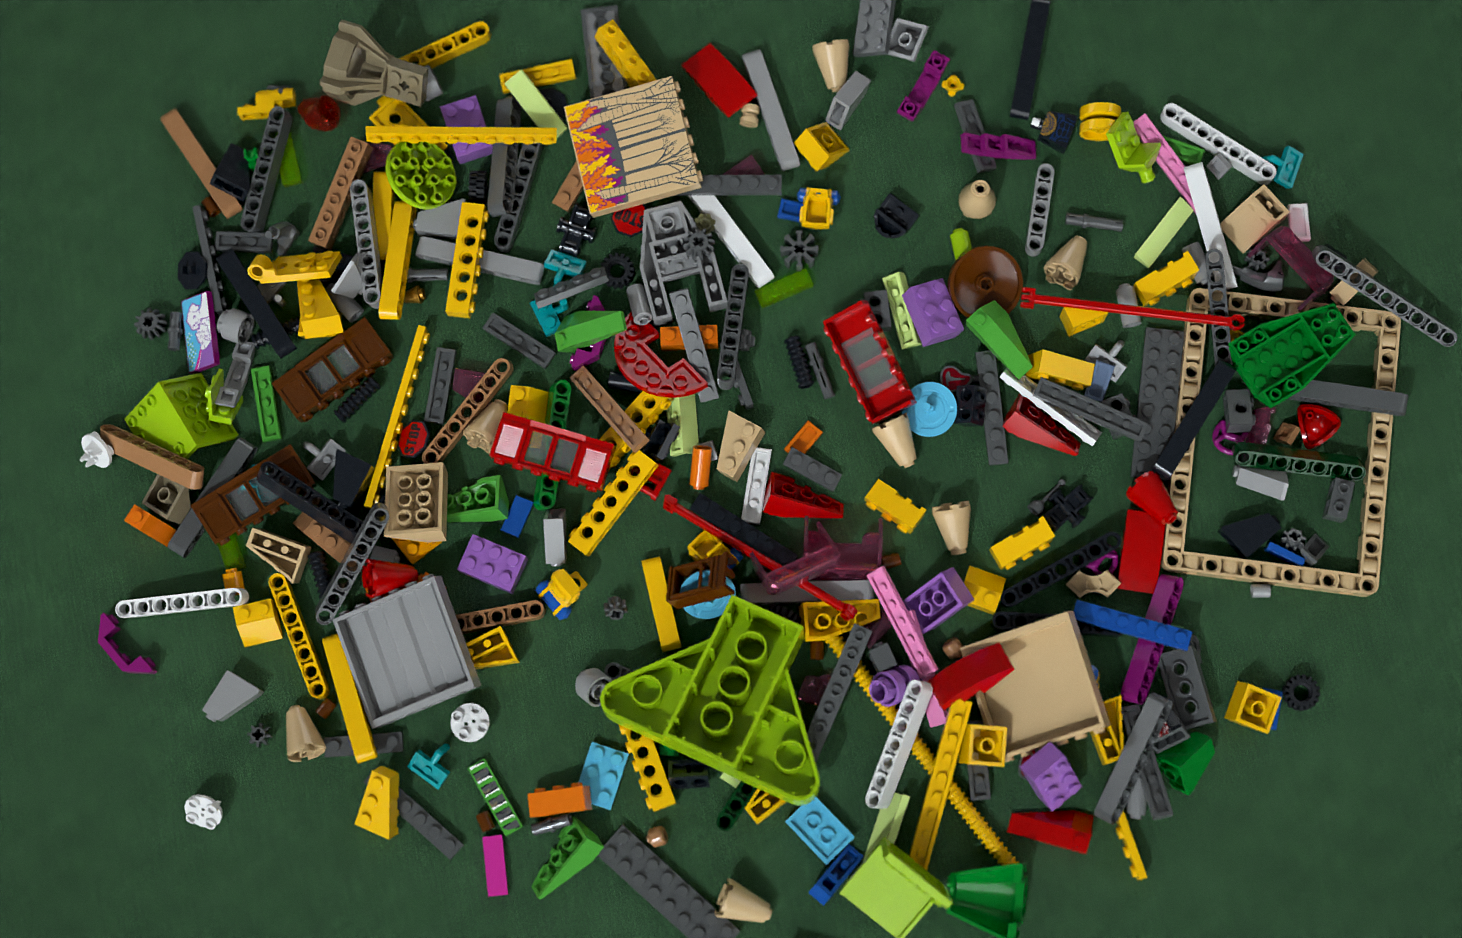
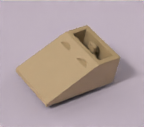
M1263 184L1220 224L1222 232L1244 254L1283 221L1290 211Z

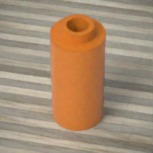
M693 446L690 485L693 486V489L704 490L705 487L709 486L712 448L709 446Z

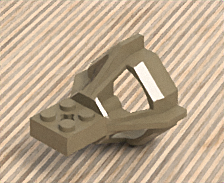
M341 20L339 22V29L333 36L324 63L323 77L320 79V86H323V91L329 97L354 106L383 95L421 107L426 100L429 68L395 58L387 53L362 25Z

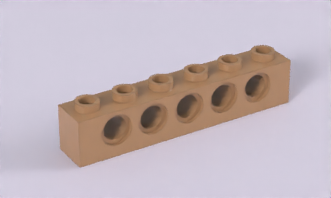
M350 137L308 241L327 250L332 249L351 203L350 186L353 181L361 179L373 147L368 143Z

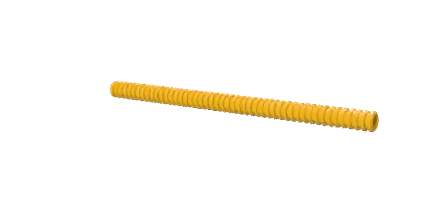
M840 635L825 641L826 644H829V648L833 649L832 652L837 654V658H840L846 641H843L844 637H840ZM860 660L853 677L856 678L855 681L860 683L859 687H863V692L866 691V695L869 697V687L874 676L869 674L870 671L865 669L866 666L862 665ZM874 701V706H878V711H881V715L886 717L885 720L890 722V726H893L899 710L896 709L897 705L885 707ZM917 733L911 748L913 751L912 755L917 756L916 760H920L919 764H923V769H927V774L930 775L935 762V754L930 752L931 749L926 747L927 744L922 742L923 739L919 738V733ZM952 777L947 799H950L951 805L954 804V808L959 810L958 814H962V819H966L965 823L970 825L969 828H973V833H977V838L982 840L981 843L986 845L985 848L990 850L989 853L994 855L993 859H997V864L1000 863L1001 866L1019 863L1015 861V856H1011V851H1007L1008 847L1003 846L1004 842H1000V837H996V832H993L992 827L988 826L989 823L984 821L985 818L980 816L981 813L976 811L977 808L972 806L973 803L968 801L969 798L964 796L965 792H961V787H957L958 783L953 782L954 778Z

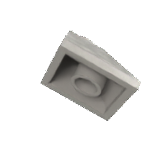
M897 18L891 31L889 53L887 55L915 62L929 27Z
M358 252L331 290L332 292L353 299L357 294L362 295Z

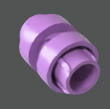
M900 665L877 673L870 684L869 693L875 702L885 707H890L902 702L909 682L912 680H923L920 679L918 673L912 667Z

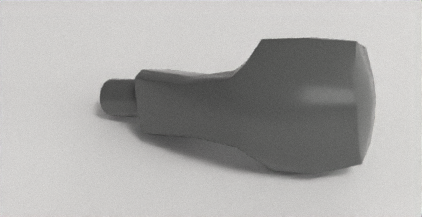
M281 221L270 226L269 231L265 232L266 238L277 240V253L279 256H284L291 245L298 239L300 232L292 223Z
M1278 260L1273 269L1267 273H1258L1246 266L1244 269L1232 266L1234 274L1241 276V281L1258 289L1274 292L1281 291L1284 286L1285 276L1282 271V261Z

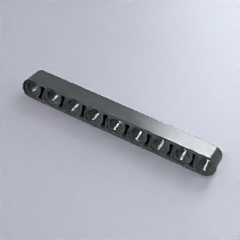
M1324 245L1314 248L1312 256L1320 267L1441 345L1450 347L1456 343L1457 334L1449 325ZM1327 253L1324 259H1319L1320 254ZM1337 263H1343L1340 269H1334ZM1353 273H1358L1355 279H1350ZM1373 283L1371 289H1365L1367 284ZM1384 293H1389L1386 299H1381ZM1404 303L1401 309H1396L1398 304ZM1415 313H1420L1418 318L1412 319ZM1435 323L1433 328L1427 329L1429 324ZM1450 333L1448 338L1442 339L1444 334Z

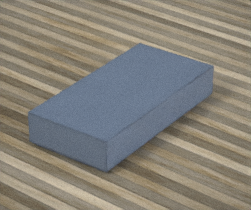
M1096 360L1091 386L1087 387L1084 396L1100 402L1103 401L1115 366Z

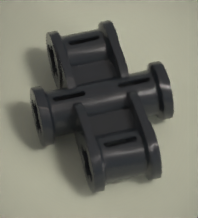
M578 202L573 208L570 221L565 220V217L561 216L556 229L557 233H565L559 246V252L574 255L575 258H578L584 240L593 244L597 234V228H589L593 219L589 209L581 206Z
M1082 484L1078 485L1066 497L1062 494V490L1059 489L1048 499L1055 507L1043 516L1053 533L1067 521L1072 524L1071 527L1074 529L1086 518L1078 511L1090 503L1094 497L1087 494L1082 488Z

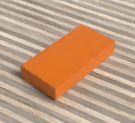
M808 420L784 448V451L788 453L791 447L806 454L823 434V431Z

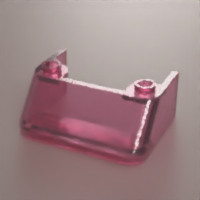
M1278 227L1265 236L1247 255L1251 258L1271 244L1314 290L1297 308L1299 311L1323 295L1334 281L1333 275L1316 263L1312 252L1289 227Z
M805 516L803 575L805 578L825 581L868 580L866 575L881 567L883 518H879L878 533H867L862 537V544L823 543V535L820 532L808 530L809 516Z
M820 521L816 524L824 548L774 571L766 573L753 552L749 553L756 575L768 594L779 595L837 567L841 557L839 549Z

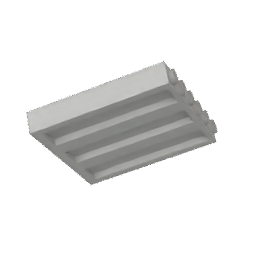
M427 575L419 583L416 581L405 585V589H394L388 592L389 595L384 598L383 596L375 597L372 599V603L367 605L366 603L355 606L356 610L338 613L339 617L333 619L372 729L383 727L481 686L441 576Z

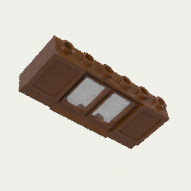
M364 317L271 384L300 423L303 421L307 422L313 418L314 413L326 409L331 401L343 397L345 391L357 387L362 379L374 375L376 369L380 366L388 365L394 356Z
M291 444L190 505L216 546L218 544L221 546L231 541L230 537L234 534H237V536L243 534L248 530L246 527L252 523L254 526L264 521L263 517L268 513L271 515L281 510V505L285 503L290 505V503L258 483L257 474L264 462L269 461L278 465L313 488L315 481Z

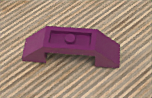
M933 50L924 65V71L909 96L904 98L896 113L912 122L917 118L940 82L950 58Z
M593 295V299L588 301L586 311H605L599 298ZM606 339L591 345L590 350L592 352L577 348L576 353H572L570 358L573 371H577L582 366L586 367L599 360Z
M102 613L100 616L98 643L116 665L126 673L156 674L157 671L154 668L156 664L149 657L139 656L132 662L125 653H120L118 650L119 645L113 639L109 640L121 630L117 625L119 621L113 614Z

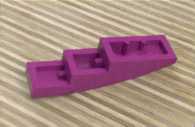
M966 132L961 134V152L1004 159H1036V147L1033 140L1003 134L1002 136L987 133L981 136Z

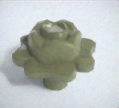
M701 213L698 218L694 219V222L701 231L706 229V234L715 230L714 224L716 221L711 218L710 214L704 215Z

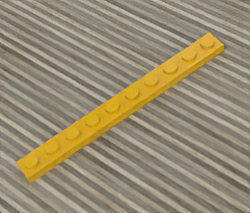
M366 126V141L372 143L409 142L416 144L428 142L436 144L438 142H447L449 144H456L457 142H466L468 144H475L477 142H484L486 144L524 143L530 145L542 143L550 145L556 143L557 128Z
M418 325L365 500L364 506L367 509H371L374 504L379 502L381 499V488H384L386 485V468L392 465V459L390 458L392 452L396 451L398 444L396 438L403 428L401 421L403 415L406 416L407 401L408 398L412 397L414 387H412L413 381L418 378L419 369L417 368L419 362L423 361L425 353L423 348L425 344H428L430 333H428L425 326Z
M959 699L949 707L909 857L925 870L928 868L972 702L967 700L964 702L962 699Z

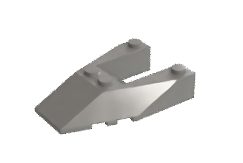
M681 201L644 210L640 271L655 327L673 322L664 282L700 274L709 311L714 312L726 309L727 298L714 252L709 251V258L703 255V260L701 261L699 256L693 260L692 255L687 256V250L683 249L685 244L684 237H689V231L694 234L695 228L698 227ZM696 242V246H703L702 243L699 244L698 242Z

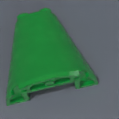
M1017 863L950 873L947 877L946 886L950 887L949 895L952 904L946 909V913L998 938H1019L1020 930L1017 929L1024 921L1028 894V876L1024 875V872H1027L1026 865Z

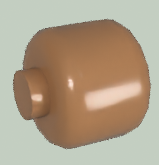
M953 637L943 644L942 650L948 658L957 659L962 656L960 648L964 646L957 637Z
M663 826L649 829L648 836H646L648 843L653 847L667 844L668 835Z

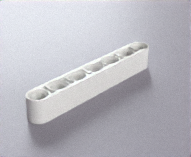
M1169 103L1164 106L1160 120L1169 128L1214 156L1221 153L1233 168L1261 185L1269 184L1275 177L1276 168L1268 161L1178 105ZM1166 112H1172L1174 117L1167 116ZM1182 122H1188L1190 127L1183 126ZM1198 132H1204L1206 137L1199 136ZM1214 142H1220L1222 147L1215 146ZM1230 152H1236L1238 157L1231 156ZM1246 162H1252L1254 167L1247 166ZM1262 172H1268L1270 177H1265Z
M1203 162L1184 167V172L1206 250L1218 249L1222 252L1226 290L1238 287ZM1211 252L1208 256L1209 261L1212 263H1216L1220 258L1217 252ZM1213 271L1215 282H1218L1221 279V273Z
M688 195L701 213L704 215L710 214L711 218L716 221L714 231L737 262L747 266L749 278L756 287L761 288L774 278L773 273L714 195Z
M228 588L123 600L117 603L115 611L121 618H136L245 605L249 600V594L242 588ZM237 592L240 595L239 601L235 600V594ZM220 594L221 602L218 604L216 598ZM200 596L203 599V603L201 606L198 603V599ZM182 598L185 602L183 607L180 606ZM163 601L166 602V608L164 610L162 608ZM145 603H147L148 609L146 612L143 608ZM127 605H128L129 608H130V611H129L128 614L126 613V610H125V608H126Z
M912 680L907 686L866 794L865 801L870 808L886 809L892 801L933 692L929 682Z

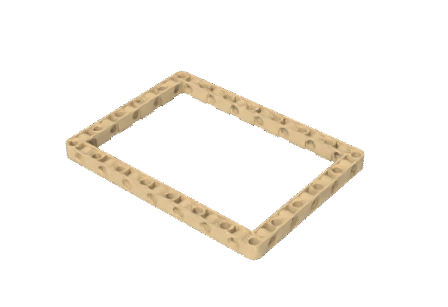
M1197 288L1193 290L1187 299L1186 312L1208 314V311H1210L1208 289ZM1220 290L1212 293V299L1215 301H1220L1223 298V293ZM1226 291L1229 316L1240 314L1243 317H1260L1261 320L1273 321L1329 305ZM1194 297H1200L1202 303H1196ZM1232 301H1237L1240 304V308H1235L1232 305ZM1336 305L1353 331H1373L1378 336L1373 364V372L1375 373L1374 385L1371 389L1395 392L1401 318L1390 311ZM1270 306L1277 307L1278 313L1272 312ZM1221 309L1215 311L1222 313V315H1225L1224 311ZM1347 315H1351L1354 318V322L1348 321ZM1385 320H1390L1393 326H1387ZM1185 321L1175 431L1186 415L1182 407L1190 408L1200 393L1207 325L1204 323ZM1190 333H1196L1199 339L1193 340L1190 337ZM1382 357H1387L1390 363H1384ZM1186 370L1194 371L1195 376L1189 377ZM1371 412V421L1368 424L1366 445L1368 447V456L1365 461L1366 475L1363 480L1365 491L1361 503L1360 522H1362L1361 536L1358 538L1357 560L1359 561L1357 573L1184 551L1195 438L1168 482L1167 491L1178 511L1177 520L1180 522V526L1174 527L1172 524H1165L1161 556L1162 568L1165 571L1359 597L1372 595L1379 587L1393 415ZM1376 431L1382 432L1383 439L1376 436ZM1372 469H1378L1380 476H1375ZM1175 481L1182 482L1184 488L1177 489ZM1369 506H1374L1377 510V513L1372 514L1369 510ZM1367 543L1373 546V552L1367 551ZM1167 557L1175 558L1176 565L1168 564ZM1206 562H1212L1215 565V569L1213 571L1207 569ZM1247 566L1253 569V576L1246 574L1245 568ZM1286 571L1292 574L1291 581L1285 579L1284 573ZM1325 576L1331 579L1330 586L1324 583L1323 579ZM1364 581L1369 583V591L1363 588Z

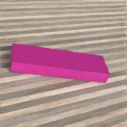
M503 835L482 837L488 897L508 895Z

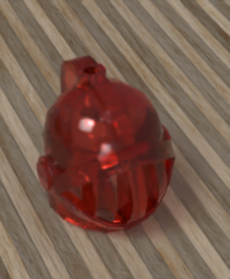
M321 95L318 98H308L298 106L299 114L307 126L313 130L322 132L332 131L340 122L339 106L330 96Z

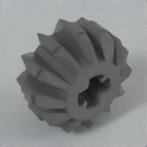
M695 228L694 234L689 231V237H684L685 244L683 249L687 250L686 255H692L693 260L699 256L702 261L703 255L709 258V251L714 252L715 250L712 246L715 244V240L711 239L712 234H706V229H702L700 233L698 228ZM696 242H698L699 244L702 243L703 246H696Z
M148 308L147 312L141 310L142 315L135 316L138 322L134 323V326L137 327L136 332L142 334L141 337L144 339L149 337L150 340H154L155 335L161 338L160 331L166 332V329L163 327L167 325V321L164 320L165 315L160 313L158 309L153 311L151 308Z

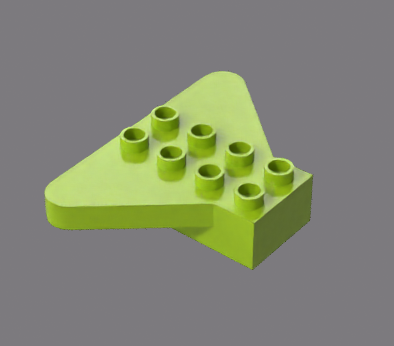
M731 595L711 638L606 684L601 692L600 702L606 717L623 727L788 803L798 806L807 805L818 795L820 788L819 775L789 675V670L804 641V626Z

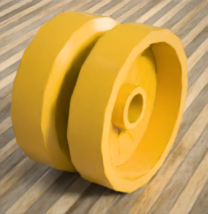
M1095 102L1082 106L1080 108V120L1082 121L1079 125L1080 137L1091 141H1108L1106 133L1120 116L1121 107L1108 102Z

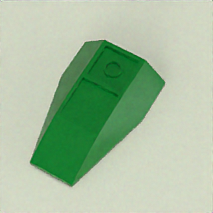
M1332 303L1260 324L1228 343L1233 366L1238 368L1237 372L1253 396L1269 408H1273L1303 390L1356 334L1337 306Z

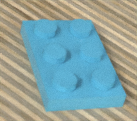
M594 742L591 743L579 782H582L583 786H590L592 805L608 810L612 809L629 757L628 753Z
M817 797L807 805L799 807L785 821L826 865L854 838L848 829Z

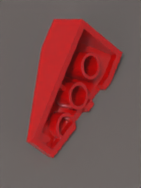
M1021 394L1018 395L1006 414L1002 427L1019 438L1073 456H1077L1081 443L1065 428H1059L1053 421L1054 419L1050 415L1047 417L1031 400Z
M771 472L764 496L763 512L779 517L843 518L844 504L824 494L817 495L813 493L811 487L807 485L803 488L795 484V479Z
M1075 810L1012 813L1007 833L1080 854H1086L1091 838L1094 816Z

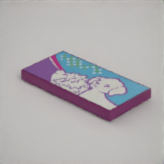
M205 291L181 301L188 368L191 374L220 365L212 292Z

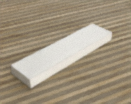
M757 447L751 457L741 519L749 524L760 525L772 449Z

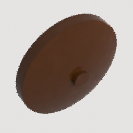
M978 246L964 252L953 264L948 277V292L953 304L967 318L980 307L994 300L1009 314L1017 305L1023 288L1022 273L1016 260L1008 252L993 246Z

